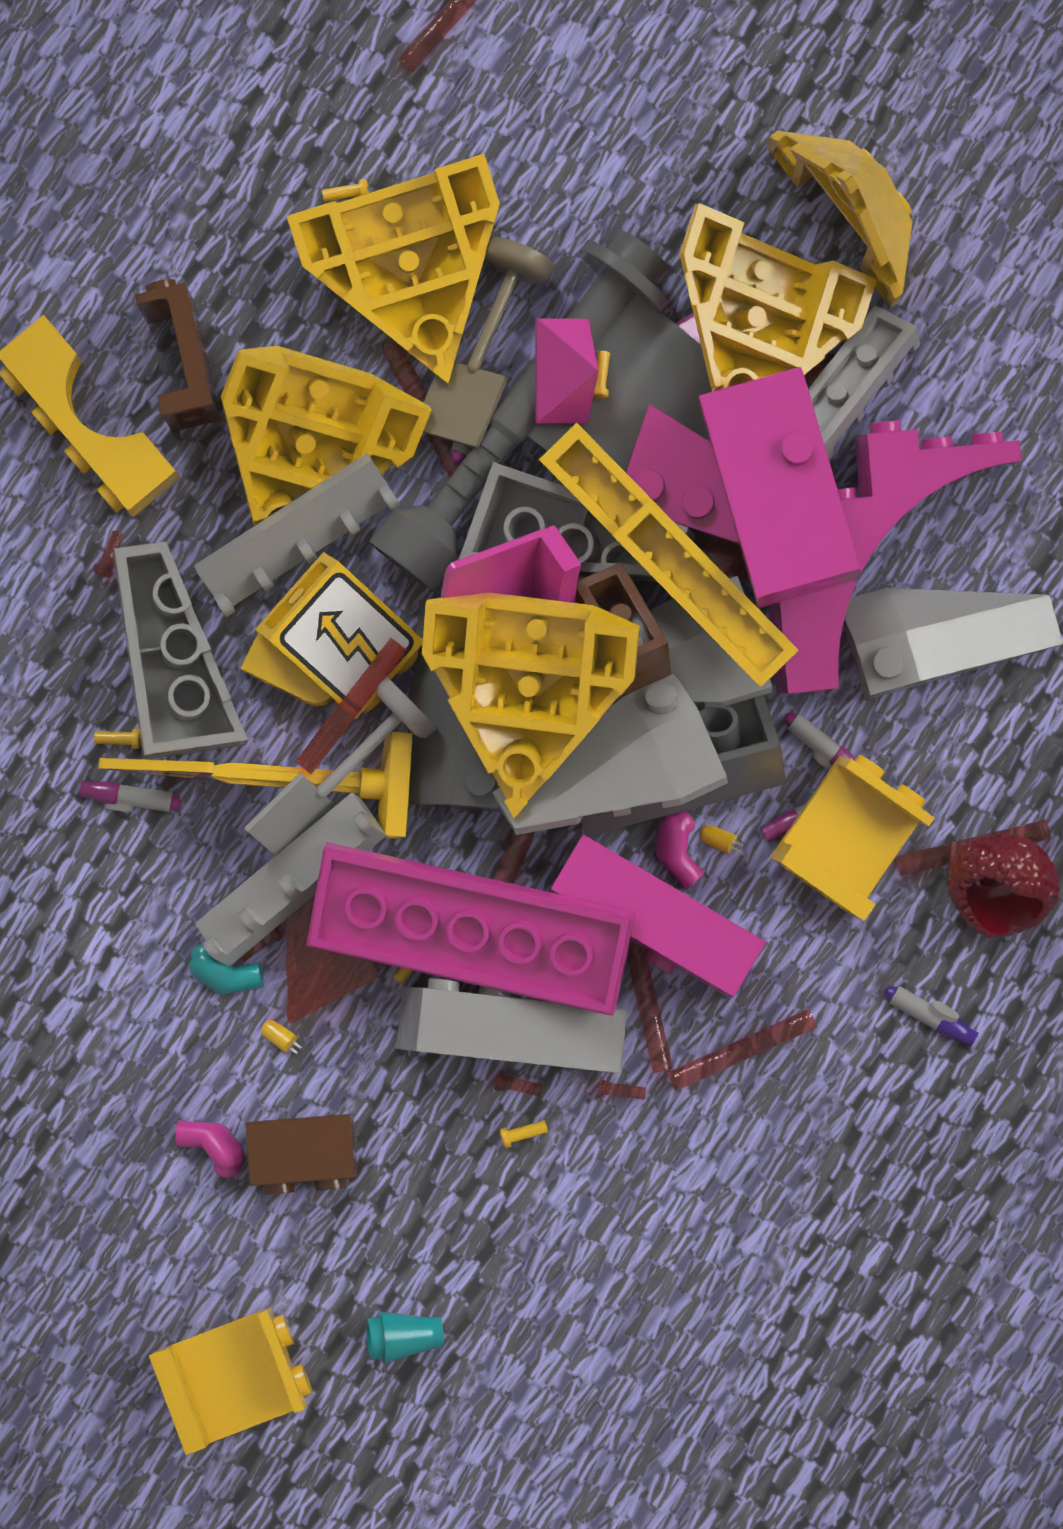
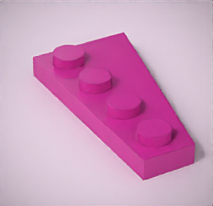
M649 404L626 473L674 523L739 544L710 442Z

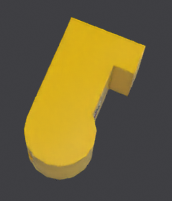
M259 633L257 634L240 668L244 673L313 706L327 705L334 700L280 650L266 641Z

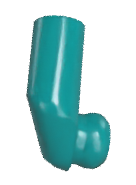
M203 944L197 945L191 951L189 969L192 976L217 994H229L264 988V977L260 962L230 967L211 957L203 947Z

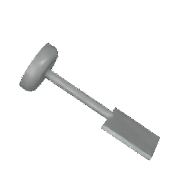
M388 677L377 687V695L393 713L318 787L311 783L303 774L299 773L244 827L249 834L275 856L336 806L327 795L401 722L419 738L429 737L438 728Z

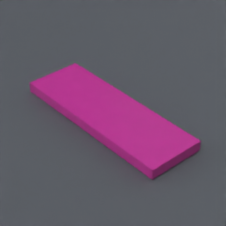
M327 842L323 848L306 946L614 1016L636 912Z

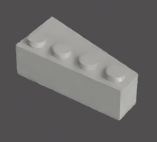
M495 462L492 463L459 560L555 525L582 565L579 576L588 577L622 562L632 580L657 582L565 486ZM676 524L694 542L696 535L688 527Z
M167 542L114 548L113 558L143 759L149 760L246 745L248 737L242 723H240L229 691L213 658L211 648L196 617Z
M429 978L428 988L403 987L396 1049L621 1073L627 1017L626 1010L616 1009L614 1016H609L531 997L529 1000L510 998L509 992L483 986L479 987V994L459 992L460 981Z

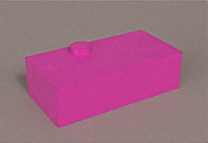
M802 366L699 395L701 413L757 607H765L860 580L861 568Z
M584 834L551 887V893L635 911L630 940L649 951L644 958L645 961L669 975L677 967L728 998L736 995L766 943L754 934Z

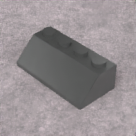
M420 599L417 635L422 639L425 605L428 599ZM421 645L417 650L418 657L414 662L411 701L438 728L427 738H419L413 733L408 805L502 812L493 797V792L500 787L493 774H488L448 702L449 695L435 670H430L422 655Z
M764 695L725 707H705L704 702H694L726 773L727 784L679 806L663 808L662 802L632 807L631 814L614 817L613 811L583 816L581 823L585 836H591L786 784L781 745Z

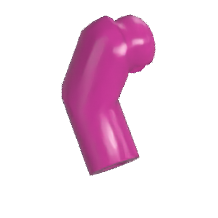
M682 811L664 816L659 823L656 855L665 868L687 890L705 873L687 854L689 834L695 829V822L688 812Z
M177 1121L176 1146L203 1148L215 1163V1173L223 1178H232L240 1173L242 1162L245 1159L243 1147L225 1125L220 1123Z

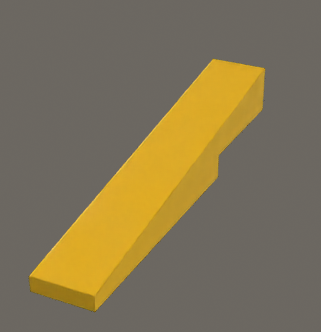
M577 422L539 459L760 687L799 651Z

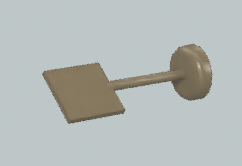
M490 237L485 259L491 266L506 275L469 363L464 365L454 362L448 384L435 374L423 402L432 409L423 433L477 449L480 447L508 380L504 375L482 370L480 367L517 280L532 284L545 283L550 278L555 266L549 258L533 248L501 237Z

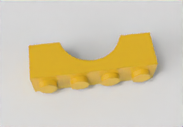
M44 315L0 350V360L6 366L0 371V376L18 397L27 391L35 400L38 406L31 413L50 435L54 434L58 429L71 443L64 452L83 474L92 468L104 484L97 491L116 513L125 507L134 517L180 479L175 469L143 432L125 437H109L93 432L79 421L72 403V387L82 361Z

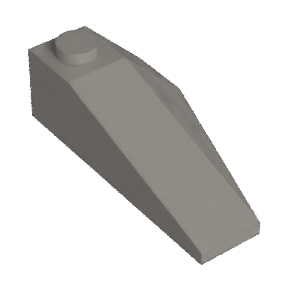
M738 576L729 578L743 592ZM674 598L650 610L669 644L671 674H675L693 702H704L705 707H725L773 692L770 679L760 687ZM620 695L612 705H614L616 702L621 700L626 695Z
M884 588L852 597L849 601L843 623L865 701L1063 645L1050 596L1042 594Z
M673 673L626 695L608 708L597 724L547 782H544L515 819L504 802L505 796L500 788L493 792V797L515 834L519 835L578 824L583 816L613 811L614 817L631 814L632 807L662 802L663 808L679 806L727 784L728 780L698 708Z

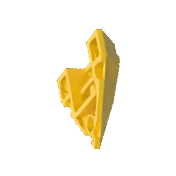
M776 131L769 137L767 149L797 188L812 177L820 184L868 248L860 270L864 274L877 279L875 289L887 305L892 308L899 302L903 294L913 221L910 217L912 210L908 202L896 190L886 168L879 164L866 149H860L850 140Z
M485 154L434 170V173L339 203L333 201L286 216L302 267L448 384L500 205Z
M700 203L695 204L679 254L712 392L801 366L805 375L824 359V355L843 340L849 339L863 327L877 279L836 261L820 264L808 262L741 233L745 222Z
M280 346L238 350L223 389L221 401L253 525L255 526L366 453H368L381 474L393 465H396L398 468L414 456L432 409L427 404L368 372Z
M490 592L428 599L425 605L422 655L430 670H435L449 695V704L488 774H493L505 796L504 802L515 819L544 782H547L597 724L601 716L634 681L640 626L597 606Z

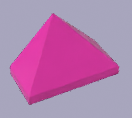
M536 318L535 423H588L598 375L589 319Z

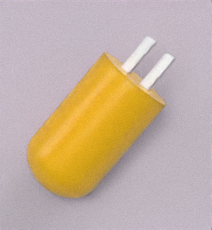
M705 825L700 831L701 841L727 854H730L732 849L741 852L740 849L733 847L734 844L742 847L744 845L736 841L737 835L712 825Z
M273 1020L266 1021L263 1024L261 1034L284 1053L292 1050L297 1054L298 1052L292 1048L293 1044L300 1049L302 1048V1046L295 1042L298 1036Z

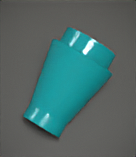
M379 1311L378 1317L366 1318V1341L369 1359H382L383 1364L430 1349L443 1348L444 1336L441 1317H423Z

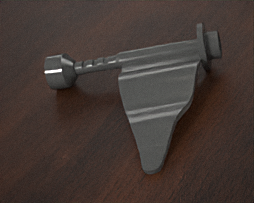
M620 231L608 248L594 241L587 240L579 250V254L599 276L566 319H589L596 359L598 351L610 353L606 389L609 390V396L606 399L593 398L589 422L578 424L625 472H627L649 404L710 442L699 402V395L712 392L701 344L662 313L669 303L656 286L668 272L669 266L650 247L625 231ZM535 359L494 411L490 426L486 430L479 449L472 448L429 506L419 505L393 509L368 541L371 546L389 561L432 592L443 581L448 565L459 560L456 533L452 525L486 483L492 463L500 464L512 447L523 443L527 437L545 451H548L575 424L535 423Z

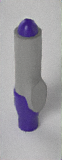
M889 986L884 991L885 997L890 1001L889 1004L935 1029L937 1033L949 1039L962 1042L969 1047L975 1042L979 1033L968 1027L959 1019L958 1013L939 1001L929 1003L901 986Z

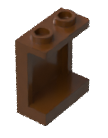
M165 279L146 285V292L135 295L137 306L147 324L172 318L188 385L187 389L157 395L163 418L172 432L222 421L196 305L186 283L176 285V280Z

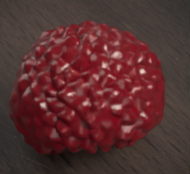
M991 834L973 839L967 845L961 846L959 853L953 856V862L949 865L950 872L947 880V893L949 897H951L952 902L955 904V908L960 912V916L966 920L967 926L974 928L976 933L983 934L988 938L993 936L997 938L1012 936L1015 933H1021L1024 930L1038 926L1059 901L1058 892L1061 888L1059 885V875L1055 871V864L1051 862L1048 853L1039 845L1017 834Z

